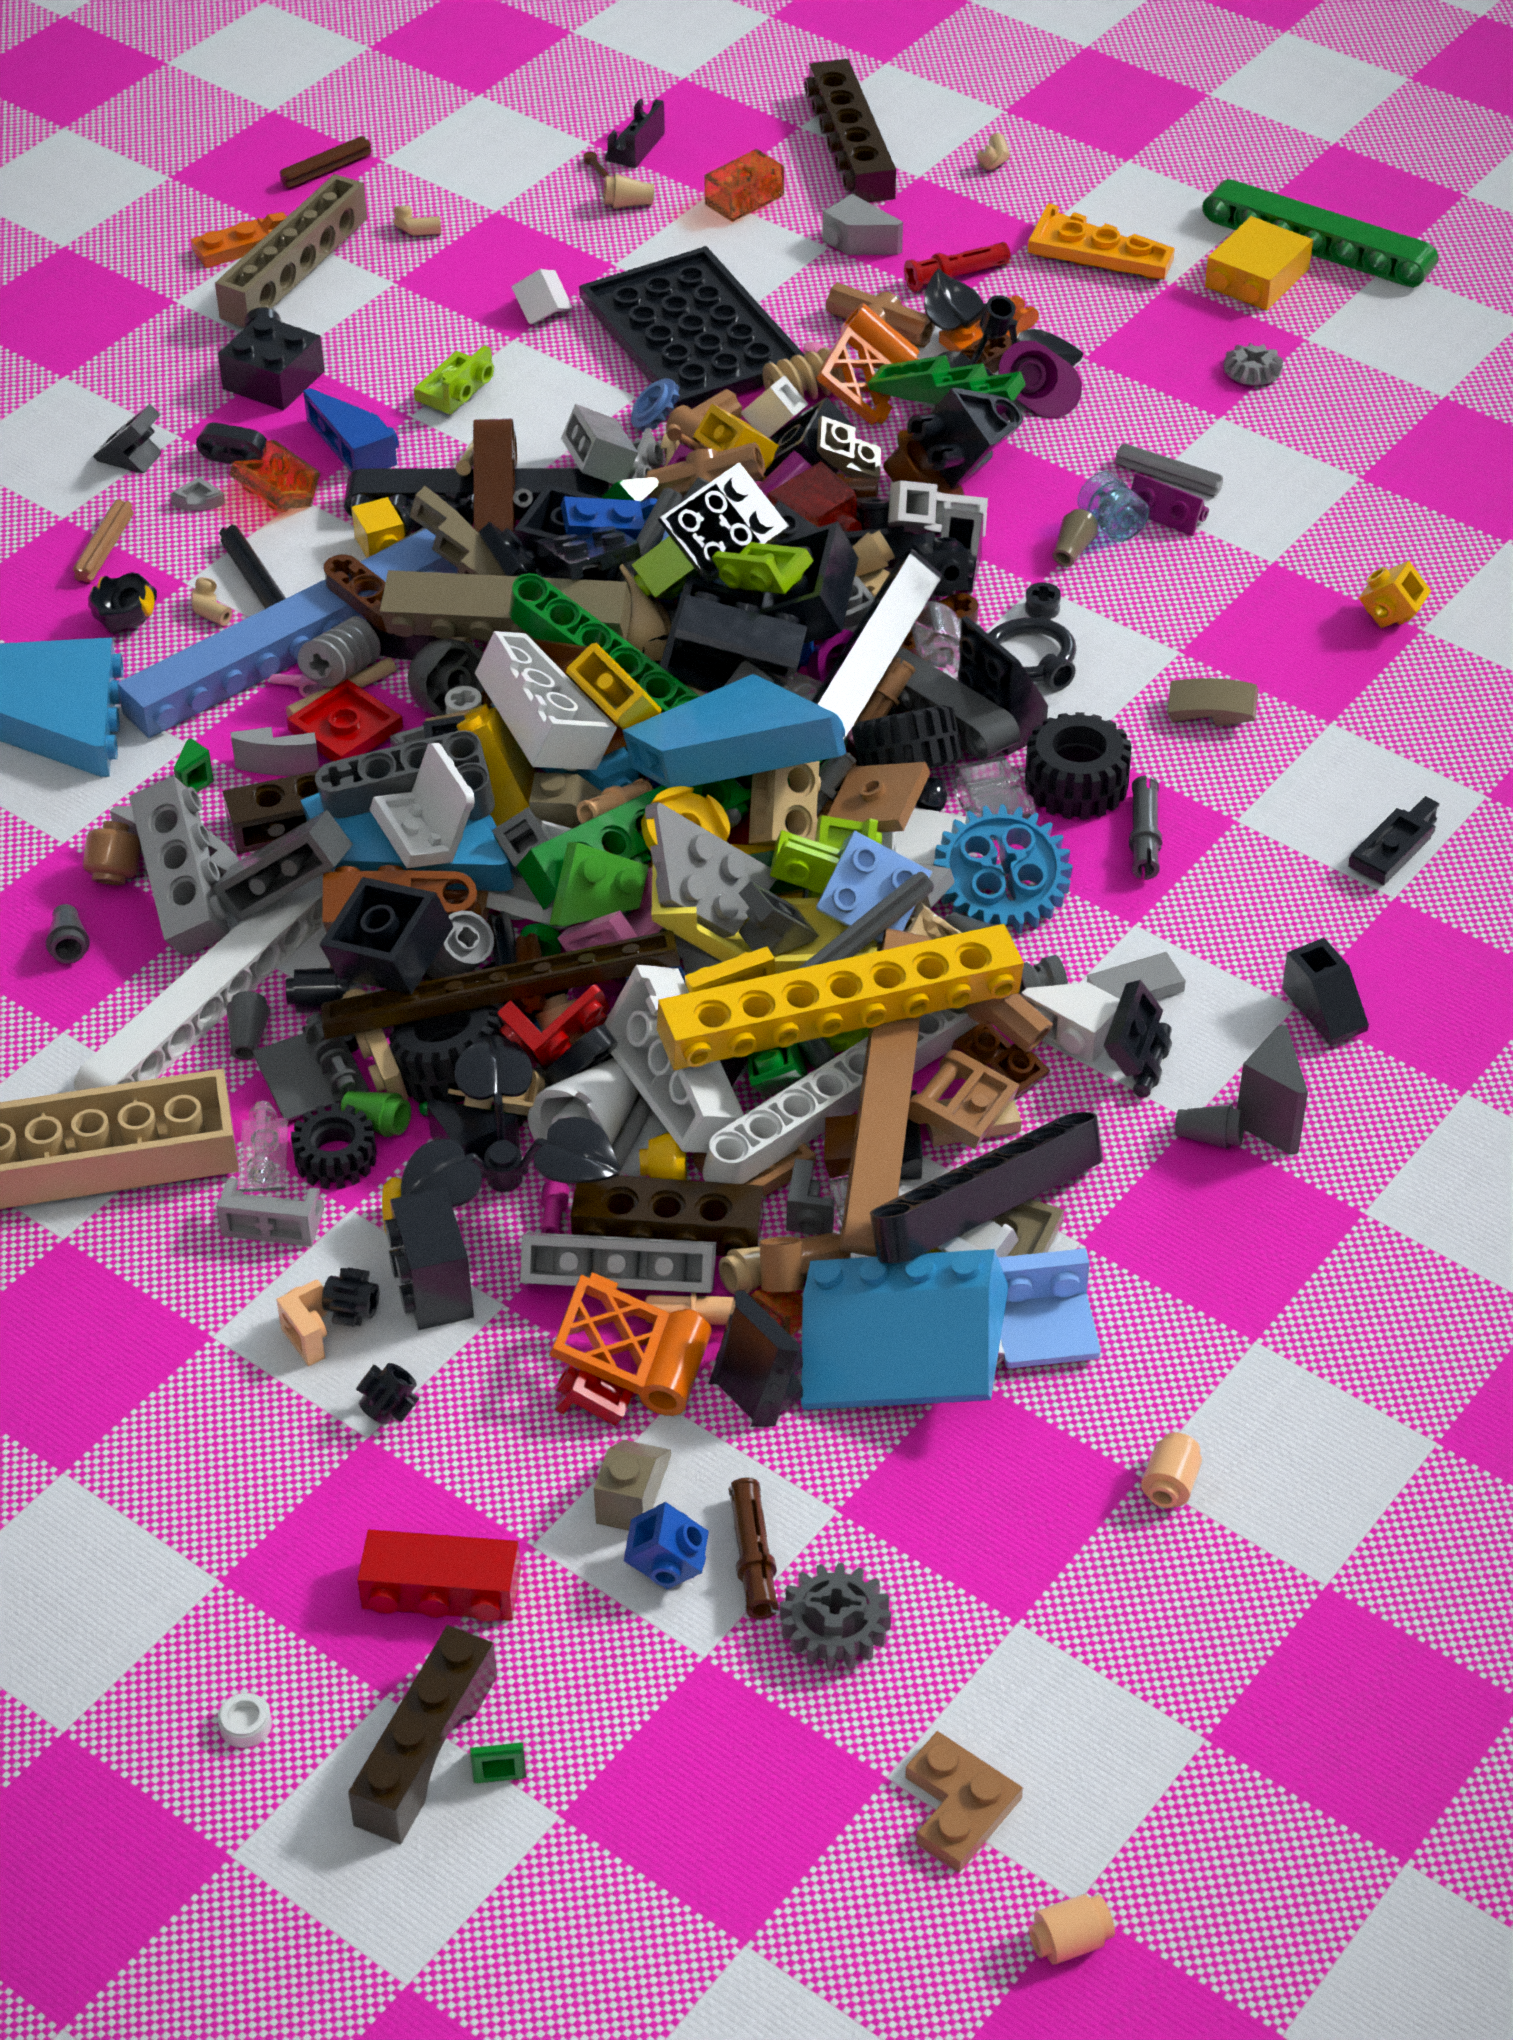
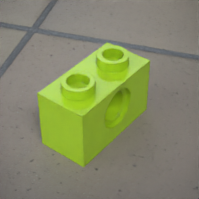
M670 536L632 564L638 573L634 576V580L646 596L652 594L655 598L672 600L683 591L687 575L701 578L700 574Z

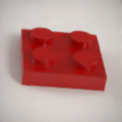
M348 679L287 718L288 731L292 734L299 735L315 732L317 751L331 761L365 754L404 728L403 717Z

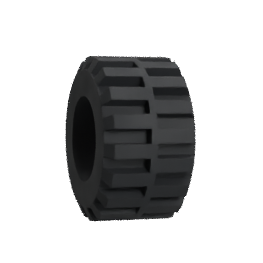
M940 705L858 722L851 728L859 766L926 762L930 769L956 763L963 757L954 708L951 706Z
M1075 712V715L1063 713L1058 714L1056 719L1049 717L1043 720V725H1037L1032 730V735L1029 736L1027 741L1025 785L1028 796L1034 797L1033 803L1038 807H1046V812L1052 815L1058 813L1062 815V818L1067 819L1080 817V820L1089 819L1091 815L1100 817L1106 815V810H1115L1119 806V801H1124L1129 785L1132 746L1130 740H1127L1125 731L1123 729H1116L1117 724L1111 720L1104 721L1102 716L1095 714L1088 716L1084 715V712Z
M488 1005L394 1026L395 1031L390 1033L389 1046L409 1097H413L414 1101L418 1103L427 1101V1104L430 1099L454 1104L465 1100V1096L448 1093V1089L459 1090L454 1075L455 1065L460 1055L482 1037L490 1035L503 1036L499 1031L502 1028V1024L496 1007Z

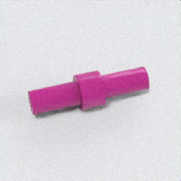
M548 1179V1182L543 1185L540 1201L541 1206L544 1208L541 1233H560L562 1211L568 1207L570 1188L566 1183Z

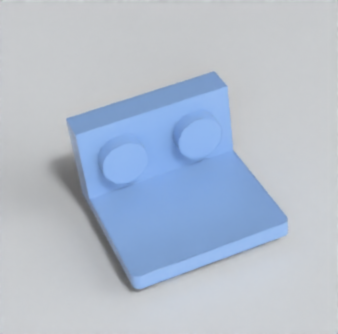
M854 831L844 840L837 854L841 857L816 905V909L850 927L911 876L918 872H924L930 878L932 871ZM915 906L888 928L903 931ZM884 931L874 941L881 944Z
M1086 1248L998 1257L1009 1286L1001 1333L1002 1347L1005 1352V1366L1011 1369L1099 1359L1101 1349L1087 1296L1090 1262Z

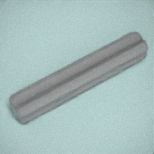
M1126 443L1121 444L1116 452L1115 462L1119 466L1211 496H1217L1223 485V476L1221 474Z

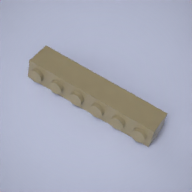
M388 570L380 607V614L387 633H393L402 637L431 635L441 639L470 637L480 641H488L491 639L494 631L525 633L531 639L534 638L515 624L509 615L512 585L519 576ZM544 578L623 639L627 640L632 610V600L627 582Z

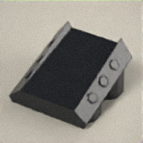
M744 1290L735 1292L708 1385L717 1384L753 1420L750 1427L776 1426L781 1412L803 1398L802 1385L795 1375V1372L803 1368V1357L800 1352L801 1345Z

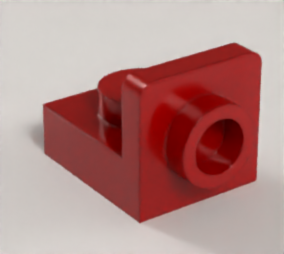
M568 1365L555 1387V1390L561 1393L555 1410L564 1414L574 1403L616 1426L624 1417L633 1392Z

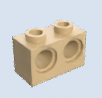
M820 761L752 774L749 844L775 846L781 830L815 841L818 820L817 800L821 787L819 776ZM788 777H789V780H790V787H789L788 781H787V778H788ZM785 818L788 823V830L785 826Z

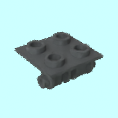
M320 1013L313 1014L307 1018L305 1033L252 1051L285 1123L303 1117V1114L307 1111L311 1113L316 1112V1107L324 1105L325 1109L331 1107V1103H341L348 1091L370 1092L344 1037L325 1039Z

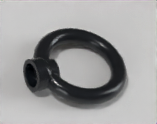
M1025 617L1004 622L988 633L999 644L1009 637L1024 633H1038L1055 639L1061 648L1057 656L1048 654L1041 659L1038 666L1024 667L1033 682L1044 681L1056 691L1066 688L1072 682L1076 672L1075 665L1072 662L1075 658L1077 647L1073 635L1063 625L1049 619Z

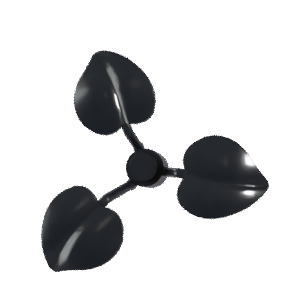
M940 269L934 272L928 283L924 296V309L928 319L935 326L945 331H953L961 325L965 329H969L980 320V328L983 335L971 359L957 351L943 352L938 355H946L950 368L976 364L988 339H998L1004 336L1008 330L1011 345L1023 340L1036 341L1070 363L1072 367L1083 357L1084 353L1064 339L1043 330L1028 329L1022 331L1017 339L1016 326L1018 322L1013 319L1016 310L1015 305L1005 296H993L987 303L983 304V300L976 291L966 284L949 277Z
M490 1035L482 1037L468 1047L458 1058L454 1071L455 1081L459 1090L469 1098L486 1100L494 1097L497 1141L486 1150L484 1156L485 1163L475 1153L465 1156L461 1145L454 1140L438 1139L428 1142L414 1152L405 1167L401 1182V1197L446 1187L452 1208L468 1203L478 1194L482 1178H486L488 1185L492 1189L499 1192H509L521 1184L523 1175L529 1172L528 1166L533 1158L535 1169L542 1176L560 1183H591L607 1180L620 1175V1166L610 1140L602 1127L596 1122L582 1117L565 1118L553 1123L548 1129L547 1140L543 1138L536 1139L522 1159L520 1149L515 1144L506 1140L502 1096L517 1097L527 1092L533 1076L531 1061L524 1049L515 1041L511 1042L504 1036Z

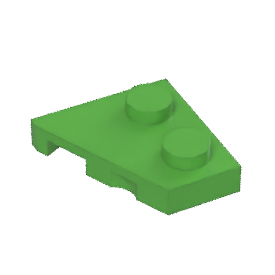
M568 842L549 925L564 927L593 920L619 910L626 912L640 908L649 866L578 842Z

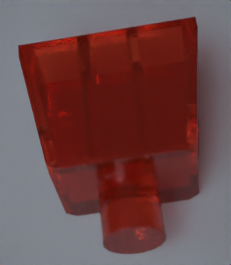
M822 462L767 493V499L773 506L779 500L818 528L838 522L844 532L860 531L862 529L861 522L856 520L857 496L855 491Z

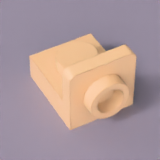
M319 1280L296 1287L276 1299L281 1329L308 1366L325 1359L322 1338L327 1336V1330L321 1317L325 1316L327 1311L322 1307L324 1287Z

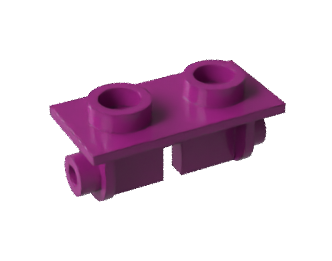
M1135 473L1125 510L1194 536L1198 520L1204 522L1209 514V508L1204 506V499Z

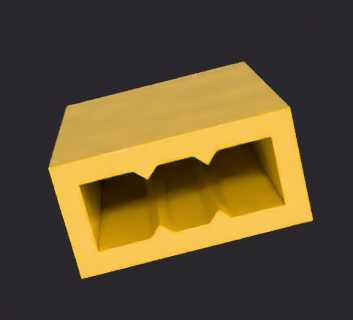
M1250 216L1208 256L1205 287L1267 311L1309 270L1313 239Z
M484 704L464 715L465 720L457 725V731L466 730L473 732L481 742L495 798V807L490 815L496 827H498L527 807L530 808L529 800L536 771L496 707L489 709L487 704Z

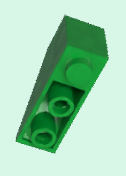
M797 1043L788 1047H777L747 1055L751 1086L766 1099L775 1096L808 1075L806 1064Z

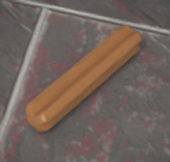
M117 499L111 505L73 567L74 578L77 581L83 580L89 583L95 578L134 514L131 509L132 504L128 500L123 502Z

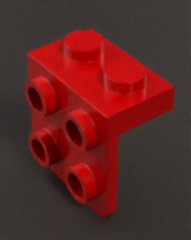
M594 984L545 1030L540 1032L510 1000L497 1012L504 1024L499 1031L511 1042L515 1041L519 1044L527 1055L530 1054L546 1070L584 1033L604 1024L608 1018L606 1013L610 1007L603 991Z

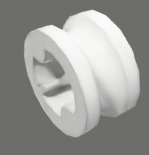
M459 686L449 690L445 696L446 714L473 710L481 706L482 697L480 692L470 686Z

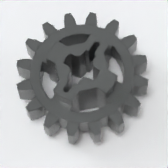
M843 1563L837 1564L834 1573H827L826 1568L820 1564L817 1565V1576L813 1578L804 1572L798 1574V1587L787 1585L785 1601L780 1602L781 1634L783 1638H791V1652L796 1654L807 1650V1664L809 1665L817 1662L819 1657L826 1659L828 1670L834 1669L836 1660H844L849 1669L854 1668L855 1656L859 1654L868 1661L873 1659V1645L884 1647L886 1644V1631L891 1630L889 1595L879 1594L880 1581L875 1578L865 1583L863 1581L864 1569L860 1567L852 1575L845 1574Z

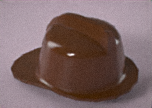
M901 430L898 433L897 440L899 446L883 464L884 470L893 483L909 481L938 484L937 492L965 495L961 485L957 489H951L940 471L931 468L934 463H928V454L918 440L916 441L911 438L913 433L908 434L907 430Z

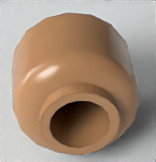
M104 821L103 828L93 829L87 834L82 865L84 870L92 875V881L122 886L126 884V879H131L137 874L141 844L137 835L128 832V824Z

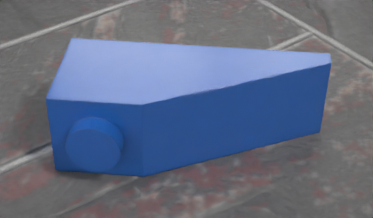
M308 388L303 390L307 421L350 472L356 469L390 468L397 465L396 449L399 448L397 434L392 427H387L378 415L314 389Z

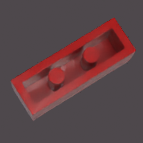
M368 1529L357 1578L361 1608L383 1614L408 1612L421 1613L434 1618L459 1616L472 1617L484 1622L496 1619L513 1621L521 1575L519 1541Z

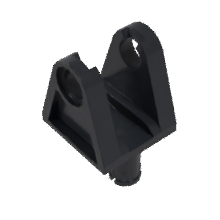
M951 388L929 415L912 416L907 423L908 434L914 433L911 438L916 441L918 440L927 452L928 463H934L931 468L940 471L951 489H957L988 463L993 455L991 450L1017 430L1022 424L1023 417L1019 408L1007 398L961 388ZM1003 413L1006 414L1010 422L1006 421L1000 415H1002Z

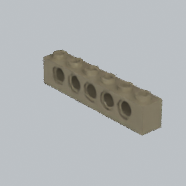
M337 174L332 175L215 282L220 319L245 327V317L249 311L259 307L272 309L367 220L364 183Z

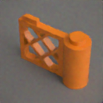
M861 303L840 329L841 334L815 379L870 425H873L876 421L882 424L893 407L888 403L891 398L890 395L869 390L867 383L875 374L873 368L879 369L882 365L918 360L919 349L866 304ZM846 343L857 350L859 359L849 358L845 346ZM842 368L846 383H841L831 375V369ZM853 368L863 369L867 383H857ZM860 392H870L874 403L873 409L862 400Z
M593 1272L589 1277L581 1274L575 1285L549 1356L638 1394L641 1402L655 1413L666 1416L681 1414L686 1408L712 1329L710 1324L700 1313L694 1310L684 1309L669 1313L616 1290L618 1283ZM584 1293L601 1300L607 1313L590 1318L581 1301ZM635 1315L653 1323L651 1331L634 1337L625 1318ZM576 1316L579 1321L573 1323ZM613 1322L623 1341L606 1346L596 1327ZM584 1331L594 1350L583 1353L565 1345L568 1335ZM645 1345V1348H644V1350L642 1351V1349L640 1348V1346ZM629 1350L637 1365L635 1375L618 1368L611 1355Z

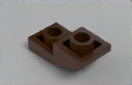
M977 1024L954 1040L951 1050H958L1018 1083L1019 1088L1015 1096L1016 1098L1048 1076L1050 1069L1032 1051L1025 1053L1015 1043L1011 1045L992 1024Z

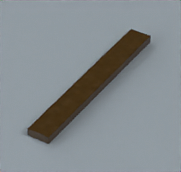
M669 930L420 982L412 995L387 989L325 1002L321 1004L322 1029L325 1039L622 978L630 976L636 965L668 968L679 966L680 960L674 933Z

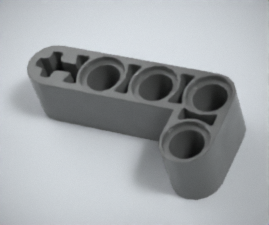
M466 730L455 731L332 761L319 768L315 775V782L324 811L328 810L333 818H347L371 812L369 809L375 796L412 792L428 744L440 743L447 755L453 760L455 767L466 784L473 791L474 807L468 819L479 820L487 817L495 807V798L481 742L476 734Z

